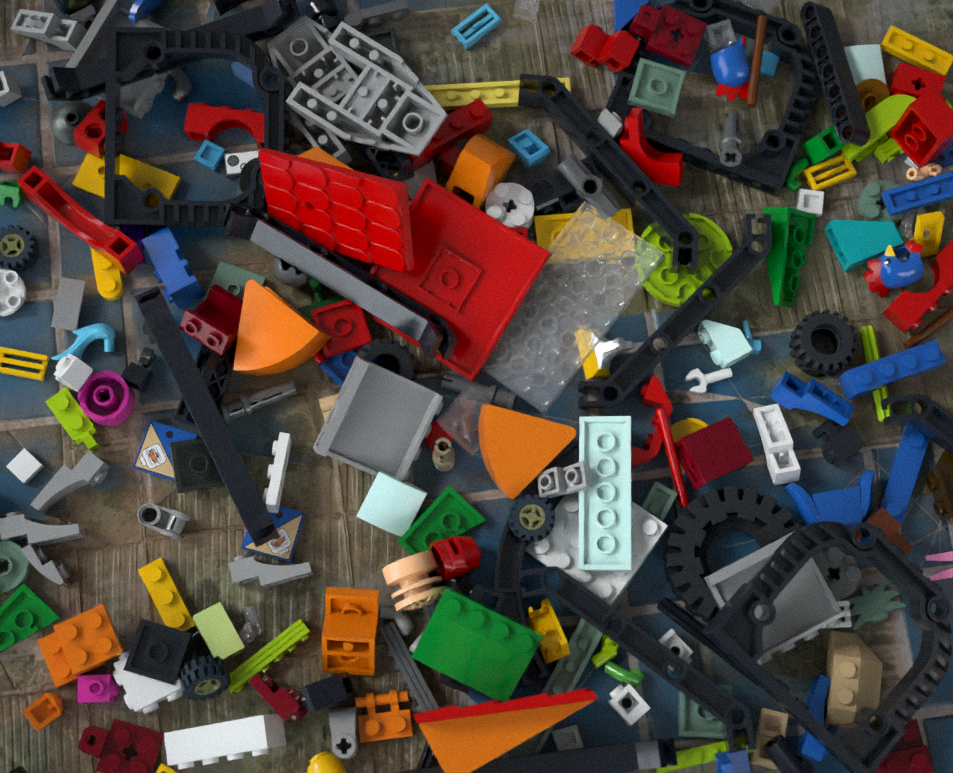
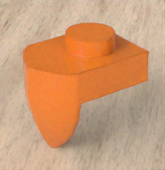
M45 693L23 709L22 713L38 733L63 713V700L54 693Z

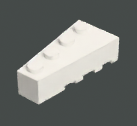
M278 714L260 715L164 733L168 765L178 764V769L194 767L195 761L202 760L203 765L218 763V757L227 756L229 761L244 758L243 753L252 752V756L269 754L268 749L287 746L284 723Z

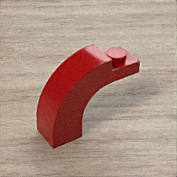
M632 108L629 116L625 118V130L620 139L621 148L652 182L662 185L680 186L684 176L683 153H664L654 149L644 136L642 108Z

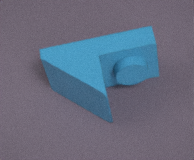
M529 129L507 140L510 148L521 157L526 172L544 163L551 152L550 148Z

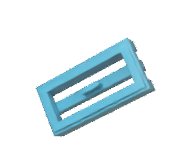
M486 3L451 30V35L456 37L457 41L462 43L463 48L467 50L500 25L502 19ZM486 12L489 13V14H488L487 16H485L482 20H480V21H478L477 23H475V24H474L469 30H467L465 33H463L462 35L460 34L461 31H463L465 28H467L469 25H471L473 22H475L478 18H480V17H481L482 15H484Z

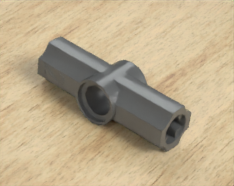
M573 152L557 166V169L576 189L578 196L585 199L604 222H607L621 209V206L602 186L601 180L594 176ZM586 181L591 182L594 186L592 194L584 190V183Z

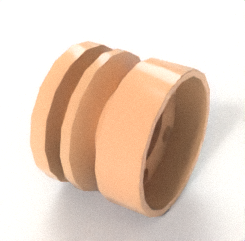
M432 551L408 556L382 569L387 586L400 585L401 589L391 595L393 600L404 598V600L395 604L397 612L423 608L436 602L441 597L445 586L433 588V586L443 581L442 577L430 578L428 575L438 568Z

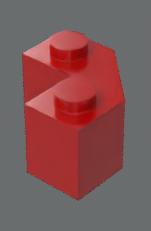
M590 23L579 31L569 54L588 66L597 67L598 64L609 66V71L619 72L630 65L640 42L634 39L629 32L619 30L609 36L603 32L601 27Z

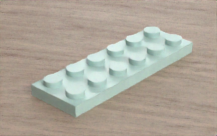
M631 416L579 417V462H589L593 486L592 488L579 491V571H632Z

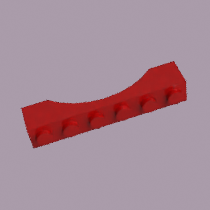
M33 165L17 181V184L29 200L127 276L145 259L138 245L121 231L107 226L87 212L36 166Z

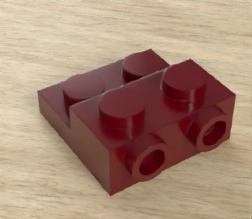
M256 674L248 681L283 721L298 722L308 712L302 704V695L295 688L291 687L288 689L283 686L280 688L267 675L263 677Z
M917 719L910 720L903 727L906 731L874 770L875 773L934 772L928 747L923 744Z

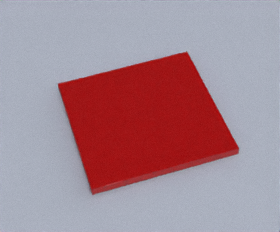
M426 177L409 205L415 268L409 272L404 270L396 271L375 263L369 273L447 320L459 341L449 360H443L438 349L435 358L470 381L475 382L552 253ZM363 309L366 315L423 350L418 341Z

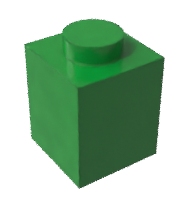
M831 125L801 146L813 165H816L846 144L839 141L835 128Z

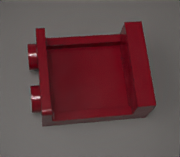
M215 284L210 288L207 299L194 311L191 309L185 311L179 329L222 355L237 341L243 300Z
M730 416L688 434L675 443L678 459L695 490L737 469H742L754 461L749 447L745 445L737 425L733 423Z

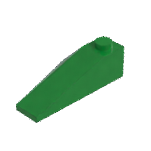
M763 207V215L771 214L772 246L766 255L774 305L793 308L800 285V278L798 276L800 267L806 265L807 258L804 257L806 247L811 246L813 241L816 214L791 207Z

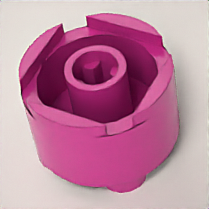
M104 370L88 377L78 391V400L83 412L97 424L102 426H120L129 418L134 410L135 393L120 375ZM105 397H106V398H109V397H110L109 400H106L105 402L103 401V399H104Z

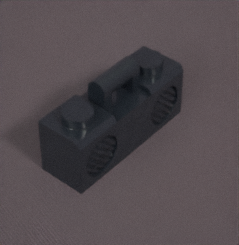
M591 156L580 160L603 184L602 177ZM559 170L525 184V188L533 196L535 216L551 215L556 212L558 206L562 214H567L586 206L585 200L578 196L576 189ZM586 181L584 183V190L592 194L594 191L593 184ZM573 198H576V200H573V201H571V202H569V203H567V204L564 203V202L569 201V200H571V199H573Z

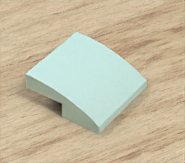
M880 44L843 47L855 85L865 79L874 78L882 81L887 86Z
M380 470L357 517L401 537L411 527L427 492L407 481L402 482Z

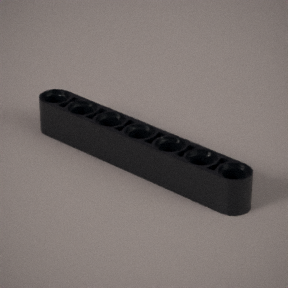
M812 1L807 2L802 6L800 18L837 137L843 143L862 147L870 139V129L833 13L827 6Z

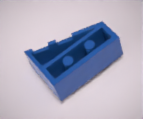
M168 227L141 240L145 246L141 251L147 262L150 263L152 261L156 269L152 271L158 282H163L167 288L163 292L170 304L175 302L180 309L205 296Z

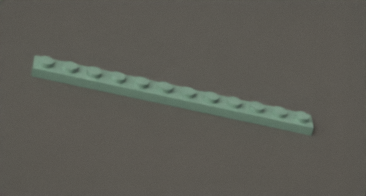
M655 481L641 508L663 522L678 493ZM630 582L625 587V589L620 594L615 603L612 605L614 609H617ZM612 617L607 619L606 627L609 624ZM582 618L568 642L570 655L558 660L541 694L547 693L549 697L571 692L576 686L603 635ZM554 725L512 748L508 755L519 757L539 754Z

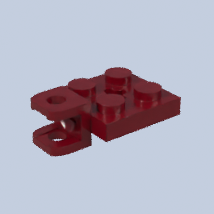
M665 4L661 10L649 5H641L638 13L633 18L629 30L635 36L648 41L645 49L689 68L707 23ZM671 32H678L682 38H679L677 41L674 40V35Z
M114 718L110 730L96 726L84 728L78 748L83 753L100 758L95 771L102 773H152L164 739V733ZM91 735L97 739L95 745H91L88 741ZM133 744L138 755L137 757L132 756L131 760L126 759V754L123 753V749L129 748Z

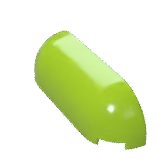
M903 94L893 95L884 99L865 113L870 129V139L862 147L845 143L846 145L841 148L845 158L849 162H852L854 159L859 162L874 152L877 147L892 138L889 133L909 104L915 101L916 98Z

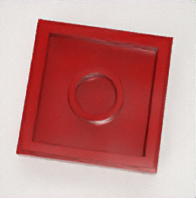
M347 299L311 310L315 325L330 336L329 340L322 347L326 358L362 348L373 341L362 307Z

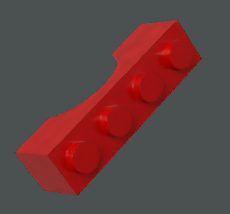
M481 98L449 114L420 157L407 154L411 160L413 171L430 163L449 144L463 138L470 140L474 135L482 134L489 130L493 115Z
M202 102L197 104L189 103L184 125V132L188 140L204 142L207 139L212 142L220 132L231 128H239L249 132L254 137L258 149H264L263 113H258L252 109H244V111L234 110L229 106L212 107Z
M953 240L929 264L934 275L932 289L925 293H912L904 290L882 313L903 333L909 328L915 330L924 321L921 316L926 311L931 313L940 304L937 299L942 294L946 297L953 290Z

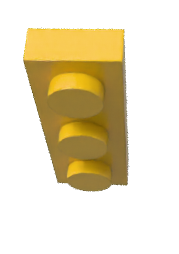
M893 25L890 26L880 45L882 50L918 68L943 76L946 75L953 62V55Z
M160 557L138 569L165 625L185 632L196 627L193 617L163 558Z

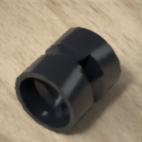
M315 0L306 7L307 17L328 29L332 34L341 21L343 22L341 16L338 15V9L333 0Z

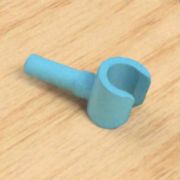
M743 321L745 338L752 348L750 354H759L761 340L752 339L748 321Z

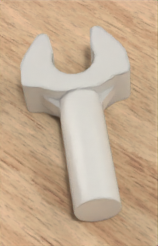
M730 367L709 374L701 373L698 368L692 370L686 376L685 381L697 379L700 385L692 387L689 393L695 395L704 394L709 383L732 377V371Z

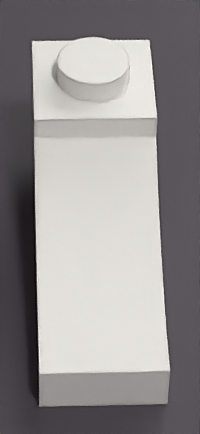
M68 354L67 357H63L57 363V370L54 375L57 381L78 392L93 372V369L79 358Z
M773 404L754 408L753 415L761 436L767 467L774 485L799 481L801 468L793 451L794 442L779 405Z

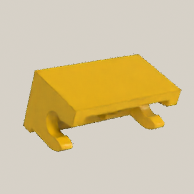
M545 599L541 602L542 607L540 609L534 610L532 606L529 607V617L527 620L530 627L541 632L543 636L538 646L546 664L570 655V650L549 599Z

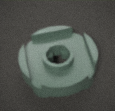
M885 180L868 183L857 200L859 215L863 216L867 221L893 222L894 225L898 223L905 213L889 217L886 207L883 210L876 202L883 200L881 196L883 191L897 188L901 185Z
M0 541V561L6 562L8 560L9 562L8 571H3L0 574V592L10 593L19 588L26 581L32 564L21 550L23 547L12 541Z

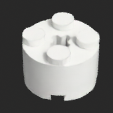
M499 183L486 199L485 212L508 227L528 228L529 230L534 218L532 193L516 183Z

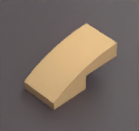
M766 708L761 709L755 734L756 749H754L755 752H752L750 764L774 770L778 769L765 753L764 745L776 735L782 734L785 738L788 714Z

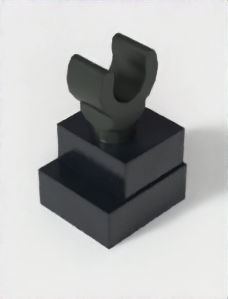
M144 347L139 363L131 362L128 368L124 369L121 377L130 387L145 393L153 377L151 370L147 368L153 363L157 354L154 353V350Z

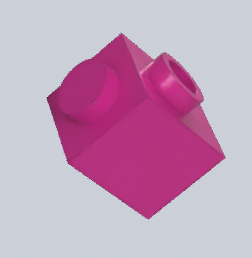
M114 675L78 676L77 703L115 702V696L119 695L120 686L116 682Z

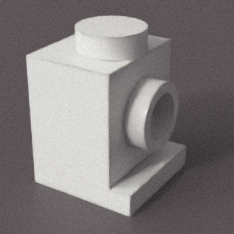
M673 629L668 630L658 640L670 650L673 646L679 649L678 656L687 663L692 661L689 656L693 651L679 638ZM676 662L668 665L671 671L677 668L680 669L679 664Z
M619 684L609 693L612 699L608 703L628 726H632L650 709L649 705L630 684H627L625 687ZM624 698H628L631 701L629 708L622 706Z

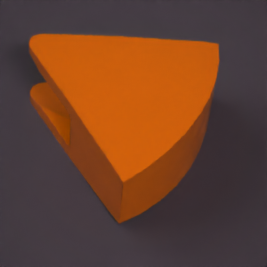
M476 134L460 153L445 189L457 196L461 190L466 191L474 196L473 206L484 212L487 197L497 184L503 182L514 162L516 154L486 136Z
M251 279L245 285L233 370L245 375L256 376L288 371L313 357L326 344L330 336L272 289L263 287L257 281Z
M482 404L478 426L481 455L496 486L507 498L513 500L574 439L576 430L571 426L489 404Z

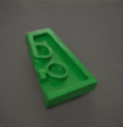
M448 486L401 536L397 543L410 555L430 551V543L459 536L486 521V519L454 489Z
M25 583L0 607V653L62 619Z

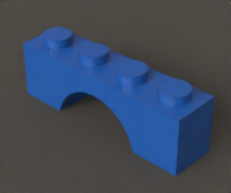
M933 340L847 370L837 379L846 400L849 401L867 395L898 380L909 377L915 378L935 371L945 364L946 360L937 340Z

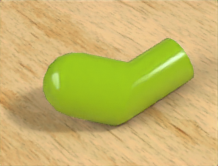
M604 634L602 635L601 651L590 657L596 669L617 655L618 645Z

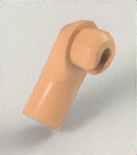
M928 163L920 169L910 168L906 176L909 180L917 182L941 175L942 167L939 164Z

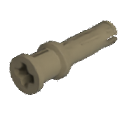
M439 438L435 442L436 445L432 454L433 465L437 470L446 472L451 470L455 464V453L448 439Z

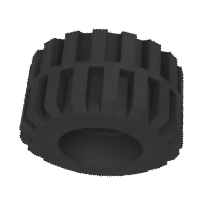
M817 310L811 315L805 316L792 332L790 337L792 340L789 342V348H793L790 352L791 358L796 357L797 359L794 362L798 367L801 364L804 367L802 369L803 372L812 371L811 376L815 377L819 374L822 377H827L830 373L834 375L853 358L858 345L855 344V341L858 339L857 334H852L855 329L853 324L850 326L847 324L849 319L846 317L841 319L839 317L840 313L836 311L830 314V310H824L822 313ZM823 333L829 336L834 342L835 353L826 355L818 352L812 345L811 334Z
M389 338L377 339L368 343L356 353V356L370 362L377 357L388 358L394 364L396 374L412 381L416 380L417 374L414 373V370L417 369V363L413 364L412 361L415 357L413 353L409 354L407 352L409 348L406 345H399L400 342L397 340L390 341Z

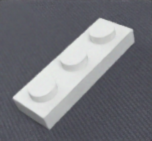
M280 432L278 441L274 440L272 455H275L274 464H269L267 478L270 479L269 488H265L263 493V503H266L268 512L272 513L279 512L292 444L289 433Z

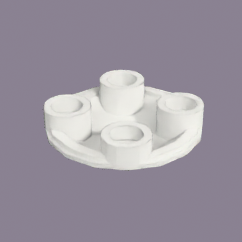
M0 269V316H7L15 313L22 306L26 299V287L22 278L15 271Z

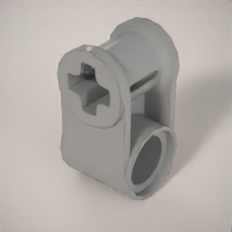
M153 503L142 505L137 514L138 520L145 527L178 541L182 539L180 535L185 522L190 519V516L166 509ZM150 510H156L157 518L153 522H146V513Z
M356 707L329 709L332 750L337 757L342 759H351L358 752V715ZM344 740L352 745L351 748L347 749V754L339 750V745H343Z

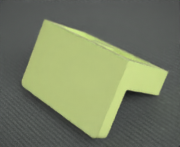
M221 602L193 616V621L214 658L219 656L221 659H225L231 655L235 657L243 652L245 647Z

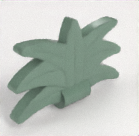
M889 581L881 583L872 592L863 586L861 588L862 596L844 600L854 605L850 609V618L860 615L854 623L853 631H856L867 622L872 621L873 624H877L889 618L887 613L906 607L905 603L889 601L900 594L898 591H884Z

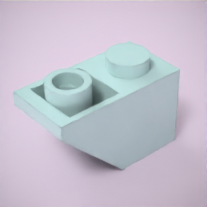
M706 319L701 321L698 327V336L703 344L707 343L711 350V358L716 365H720L722 369H725L749 356L752 348L740 329Z

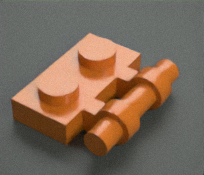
M396 689L389 690V693L374 695V693H366L364 697L355 698L356 708L367 707L368 715L357 716L360 743L413 736L410 709L399 710V702L409 701L408 691L397 692ZM391 705V712L376 714L375 706Z

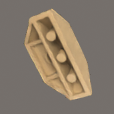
M830 630L825 676L831 680L824 704L825 728L830 724L854 722L855 715L861 708L871 707L876 709L879 706L883 663L857 634Z

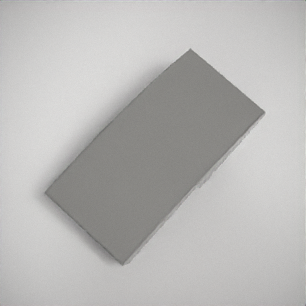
M605 108L597 122L616 142V138L623 133V121L615 112L610 113Z
M61 276L51 327L72 331L78 330L86 280Z
M585 461L564 468L554 467L537 475L539 497L541 498L566 495L593 487L589 462Z
M29 544L21 549L29 562L42 575L63 587L70 586L67 579L70 577V574L62 563L59 565V563L52 560L46 563L49 559L41 547L37 548Z

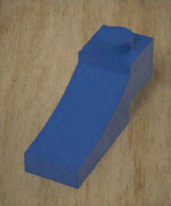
M785 371L775 382L770 394V398L790 411L792 408L812 411L839 423L843 427L850 420L854 405L813 378L806 384L788 371Z
M816 675L805 703L809 706L808 712L824 726L825 697L831 679L823 675ZM804 730L796 753L814 762H821L822 758L826 759L829 752Z

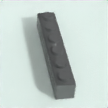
M393 621L381 627L378 636L382 643L386 642L388 647L385 649L389 657H394L396 662L393 664L397 672L401 670L403 674L401 679L404 685H409L411 689L409 694L412 700H417L419 705L416 707L419 713L439 709Z

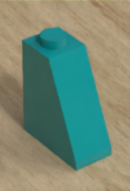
M829 221L824 229L844 272L864 265L870 260L877 259L885 253L888 245L892 246L893 251L903 245L902 233L895 227L893 222Z

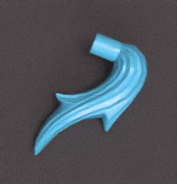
M97 323L72 331L78 335L74 344L65 352L51 357V359L59 361L63 357H67L68 354L82 359L86 347L96 339H104V352H114L115 331L112 326L105 323Z

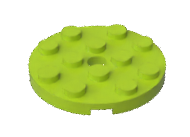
M690 212L689 214H682L699 235L698 262L694 275H688L687 265L679 264V273H669L671 249L650 225L643 232L636 248L635 267L640 282L654 298L673 307H680L732 255L730 241L723 230L716 223L699 214ZM685 237L679 238L682 244H690L689 239ZM703 291L702 295L706 301L714 299L711 291Z

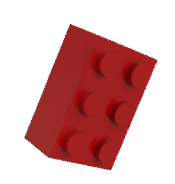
M931 88L909 104L889 135L920 169L940 156L953 141V110L947 105L944 97Z

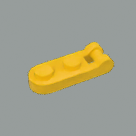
M90 247L99 294L108 301L119 299L124 292L121 270Z

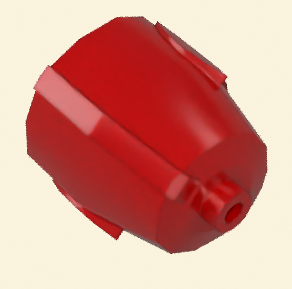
M453 536L430 543V551L433 552L438 566L435 572L437 576L442 577L443 582L460 578L477 569L480 565L482 552L472 537Z

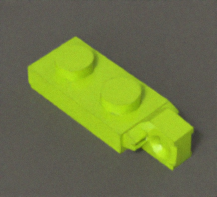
M67 387L45 401L74 442L78 445L84 443L92 453L101 447L93 437L97 433L96 426L83 412L80 404Z

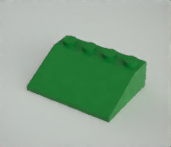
M446 586L411 658L495 700L501 699L502 702H507L530 663L543 636L541 632Z

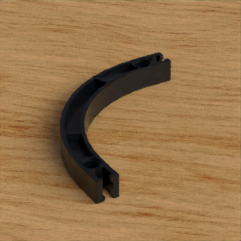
M579 440L563 449L542 471L554 467L564 468L578 463ZM537 476L524 488L519 498L528 494L539 495ZM508 517L497 552L494 590L506 594L499 612L527 625L522 607L521 582L518 571H521L523 553L527 541L524 542L514 535L509 527ZM494 596L496 605L498 597ZM536 650L531 660H533L540 672L537 675L538 679H542L548 676V673ZM523 673L520 679L523 687L532 684V680H527Z

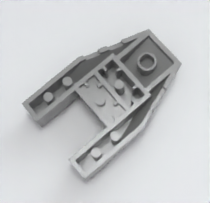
M306 15L267 43L273 67L282 71L286 79V86H290L291 93L300 81L339 105L363 69L336 54L328 42L332 33ZM286 102V110L290 111V116L313 147H319L345 165L353 160L333 133L312 124L296 114Z
M341 21L328 42L336 54L363 69L362 73L339 105L300 81L286 100L287 104L296 114L312 124L345 140L420 157L447 118V113L399 55Z

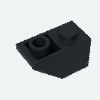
M348 672L338 673L301 687L303 692L302 701L310 713L332 708L357 697Z

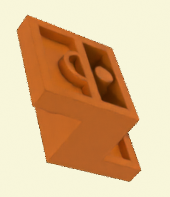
M326 587V614L322 631V672H348V674L374 676L375 650L379 627V590Z
M105 604L98 605L53 626L55 632L37 640L56 688H61L78 680V676L89 675L106 667V661L125 653Z

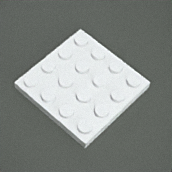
M578 491L566 494L554 509L555 524L550 534L542 539V541L529 543L525 552L546 567L556 566L561 568L612 606L664 535L668 525L631 501L632 571H579Z

